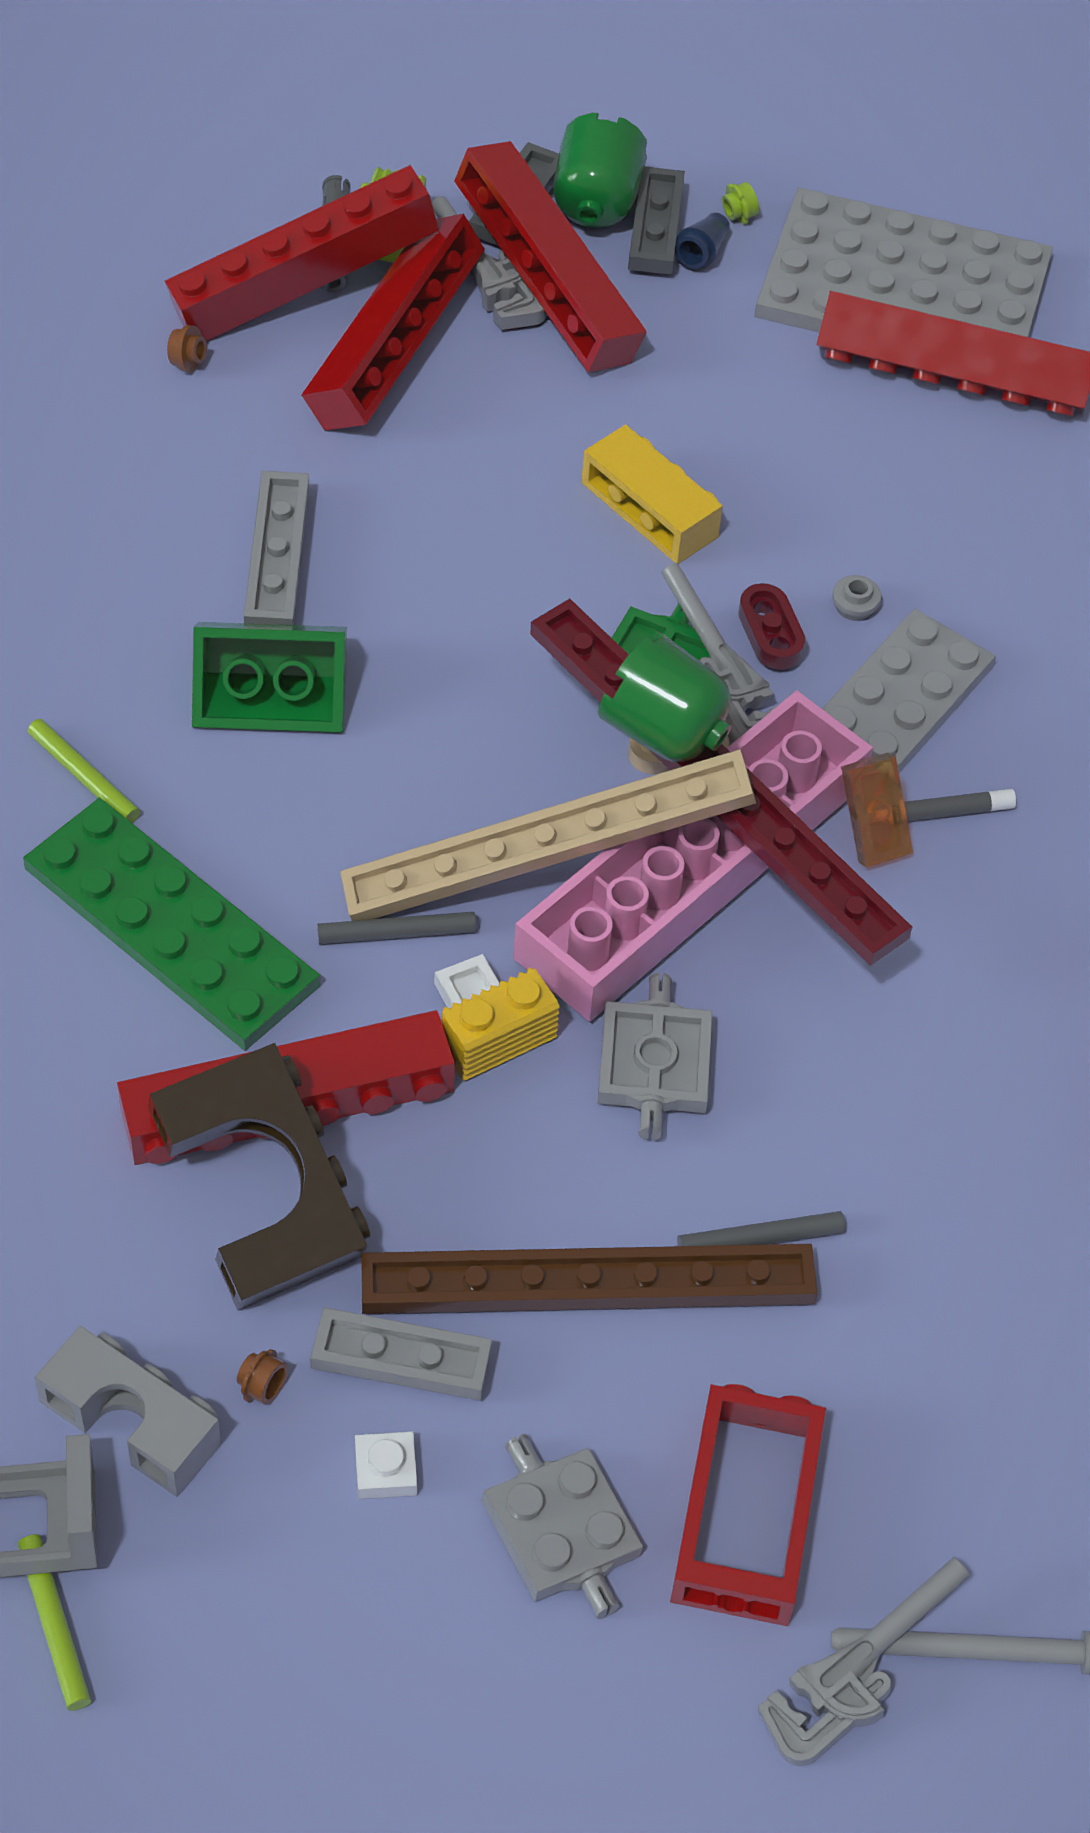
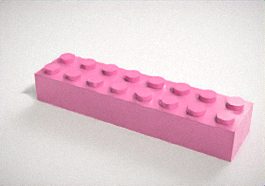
M797 690L727 747L730 752L740 749L746 767L811 830L817 827L866 784L873 747ZM717 816L604 849L515 923L513 959L526 970H528V967L536 969L552 992L587 1021L591 1022L605 1010L606 1001L614 1002L769 867Z

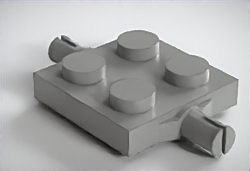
M654 973L649 977V1000L636 1003L606 1001L597 1104L630 1106L641 1109L638 1134L645 1140H648L650 1121H652L651 1140L661 1138L663 1111L675 1110L706 1113L708 1101L712 1010L689 1009L670 1002L672 978L663 973L661 991L658 990L660 973Z
M527 1434L519 1435L518 1440L516 1436L506 1443L505 1448L511 1455L519 1473L513 1479L484 1490L481 1501L534 1602L559 1591L583 1589L595 1612L596 1618H605L606 1613L610 1616L619 1609L620 1605L616 1602L604 1578L613 1568L639 1558L643 1545L589 1448L557 1461L541 1462Z

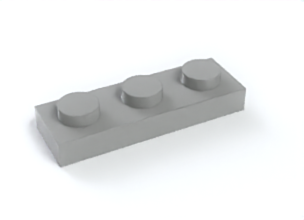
M323 1307L310 1358L311 1369L481 1401L492 1351V1339Z

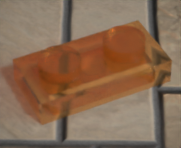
M884 753L841 766L858 863L870 867L913 853L896 756Z

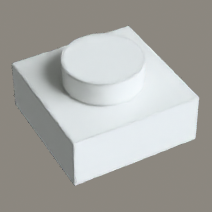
M483 954L436 971L434 977V984L447 1008H452L453 1002L461 1004L463 998L470 1000L472 994L480 995L481 989L489 991L491 985L499 986V981Z
M413 1431L355 1435L358 1499L417 1495Z

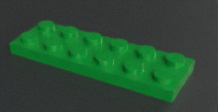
M100 797L23 857L24 867L27 872L244 1051L249 1049L320 987L319 973Z

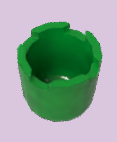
M594 112L578 116L566 126L557 161L553 192L556 204L567 218L576 224L588 228H605L617 224L628 216L634 204L647 160V139L640 129L627 119L619 117L616 123L610 120L598 119L599 114Z
M659 631L655 633L653 640L646 636L631 651L616 672V675L623 679V682L614 698L604 694L598 709L599 718L661 758L671 762L689 761L698 757L706 748L713 752L716 751L731 730V725L725 722L731 708V695L726 682L718 674Z

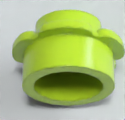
M748 182L738 185L732 183L727 185L726 194L721 199L726 216L730 220L738 218L742 225L748 224L749 218L759 214V203L752 186Z

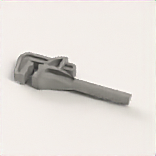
M439 196L432 201L433 210L438 218L458 215L444 196ZM503 250L499 252L498 260L483 252L473 266L472 271L481 293L482 307L487 312L493 311V321L496 326H499L501 330L542 323L547 317V313Z
M673 563L667 566L661 573L709 653L710 658L703 657L699 661L718 674L728 686L731 695V708L725 722L731 725L728 737L733 743L774 708H770L768 712L753 711L749 717L746 716L744 711L747 708L754 710L762 708L772 697L773 693L769 688V682L757 674L744 659L725 643L679 564Z
M953 1557L865 1636L818 1662L800 1667L789 1678L791 1688L799 1696H803L810 1701L812 1711L817 1717L823 1713L826 1714L807 1732L804 1731V1728L807 1726V1717L800 1712L791 1710L787 1699L775 1690L758 1706V1712L781 1756L787 1762L796 1766L814 1763L853 1727L867 1726L884 1717V1709L880 1703L890 1693L891 1680L884 1672H874L878 1657L969 1577L968 1571L959 1560Z

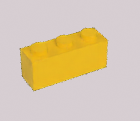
M626 424L584 450L581 483L674 563H681L719 537L723 505L719 503L718 499L711 492L705 491L688 477L679 465L673 464L658 452L648 439L639 436Z

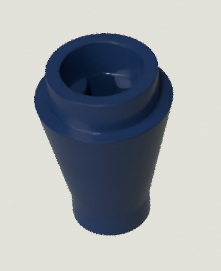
M715 212L683 229L678 234L675 245V253L678 260L690 269L705 268L711 265L724 237L729 233L730 224L727 218Z

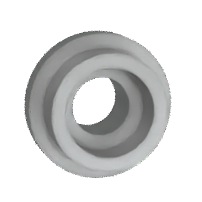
M851 575L840 579L835 584L832 599L841 616L849 620L860 621L868 618L877 610L881 600V591L878 585L871 579L864 576Z

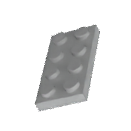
M914 608L822 709L873 747L867 778L886 789L992 670L996 656Z

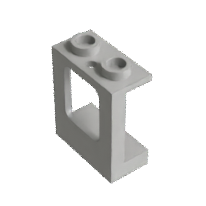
M90 1434L66 1436V1460L0 1466V1499L40 1495L47 1500V1541L39 1548L0 1552V1577L97 1568L95 1467Z

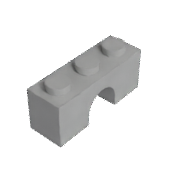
M80 1325L35 1376L40 1403L85 1434L102 1415L110 1411L128 1410L139 1415L143 1421L127 1440L131 1466L176 1497L181 1494L221 1445L218 1415L207 1402L194 1395H191L189 1399L172 1388L169 1379L159 1369L149 1364L141 1367L126 1357V1352L117 1341L104 1333L95 1336Z

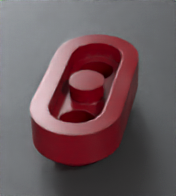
M766 583L754 584L746 588L740 597L738 615L756 657L761 663L773 669H788L795 666L803 656L805 635L786 594L780 588Z

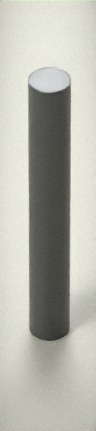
M473 911L317 923L319 944L472 933L476 932L475 913Z
M836 1211L678 1235L677 1243L678 1246L774 1244L844 1233L845 1222L842 1212Z

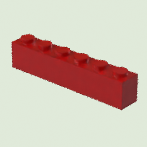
M508 141L467 148L454 182L587 372L631 364L647 333L646 329L513 143Z
M408 165L165 280L183 326L193 325L198 327L201 335L208 341L439 231L429 192L412 166Z
M464 213L437 218L439 231L404 247L301 394L324 431L361 426L368 423L484 252L485 248Z
M831 290L829 292L816 344L819 348L826 350L824 358L851 364L852 357L855 356L870 360L868 368L889 374H895L896 368L901 367L913 370V379L939 385L940 379L943 377L959 381L958 390L977 395H984L985 388L1003 392L1001 400L1023 406H1028L1031 398L1047 402L1046 411L1073 417L1075 409L1081 411L1085 409L1090 391L1089 351Z
M438 1010L277 1046L281 1057L289 1055L292 1058L301 1079V1086L297 1087L296 1090L304 1107L309 1105L314 1107L322 1126L329 1125L339 1118L364 1112L367 1114H378L394 1105L416 1100L429 1102L440 1098L446 1093L454 1092L455 1062ZM248 1053L117 1082L120 1110L134 1165L148 1162L162 1164L176 1157H169L149 1112L148 1102L150 1093ZM236 1132L221 1136L178 1155L200 1150L218 1151L228 1147L231 1143L256 1137L261 1139L269 1138L252 1132Z

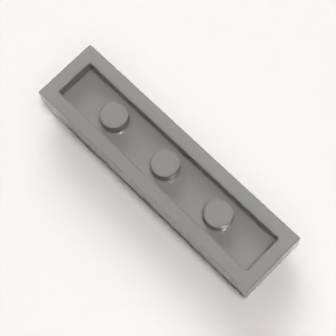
M261 472L244 609V623L294 625L309 495V473Z

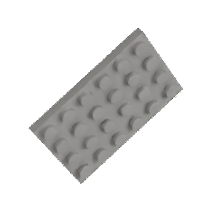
M798 187L759 294L754 317L820 332L831 290L1028 337L1053 246Z

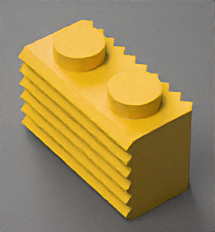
M528 967L527 973L519 972L517 978L510 976L508 982L500 980L499 986L491 985L489 991L481 989L480 995L472 994L470 1000L463 998L461 1004L453 1002L452 1008H443L441 1022L455 1062V1070L462 1080H468L557 1037L556 1032L558 1030L556 1026H558L557 1020H559L558 1014H560L558 1009L560 1006L536 969Z

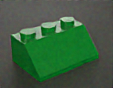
M198 622L193 627L192 727L343 732L347 627Z

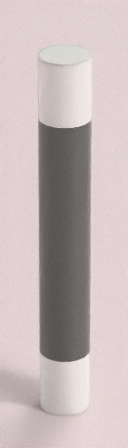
M1013 789L865 806L864 817L867 826L1014 809L1016 807V795Z

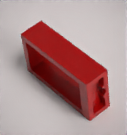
M727 1384L723 1387L710 1385L670 1603L788 1627L795 1605L826 1407L812 1405L809 1400L799 1396L788 1395L777 1398L757 1394L751 1388L739 1384ZM719 1420L805 1437L782 1578L694 1560Z

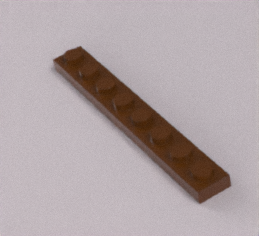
M812 1244L361 1253L362 1314L815 1304L817 1297Z

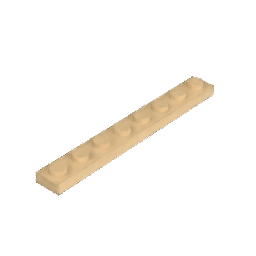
M739 749L342 870L340 874L349 916L352 921L379 918L756 804L742 752Z

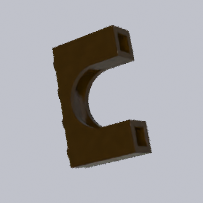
M275 1043L150 1093L148 1102L149 1112L170 1158L227 1134L252 1132L264 1135L277 1142L289 1153L296 1165L300 1178V1196L292 1211L279 1222L218 1248L215 1261L238 1311L361 1258V1253H364L367 1248L365 1239L370 1237V1230L362 1211L358 1206L350 1208L342 1191V1188L347 1186V1180L340 1162L335 1155L327 1158L319 1138L324 1136V1130L316 1110L312 1105L304 1107L296 1090L297 1087L301 1086L298 1070L289 1055L281 1057Z

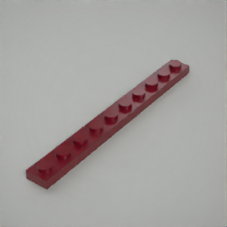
M569 598L531 621L530 635L599 702H601L604 694L614 698L623 682V679L617 676L616 672L629 654L575 602ZM721 744L716 751L713 752L706 748L698 757L686 762H671L661 758L652 751L650 752L669 770H673L723 755L730 751ZM747 768L756 804L716 816L870 966L910 939L913 926Z

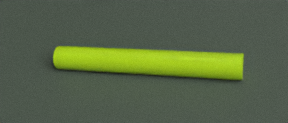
M39 718L29 725L28 734L95 797H100L131 823L138 819L140 809L44 720Z
M33 1534L20 1539L17 1545L19 1550L34 1549L43 1546L40 1535ZM52 1572L27 1575L67 1710L75 1711L82 1709L91 1703V1699Z

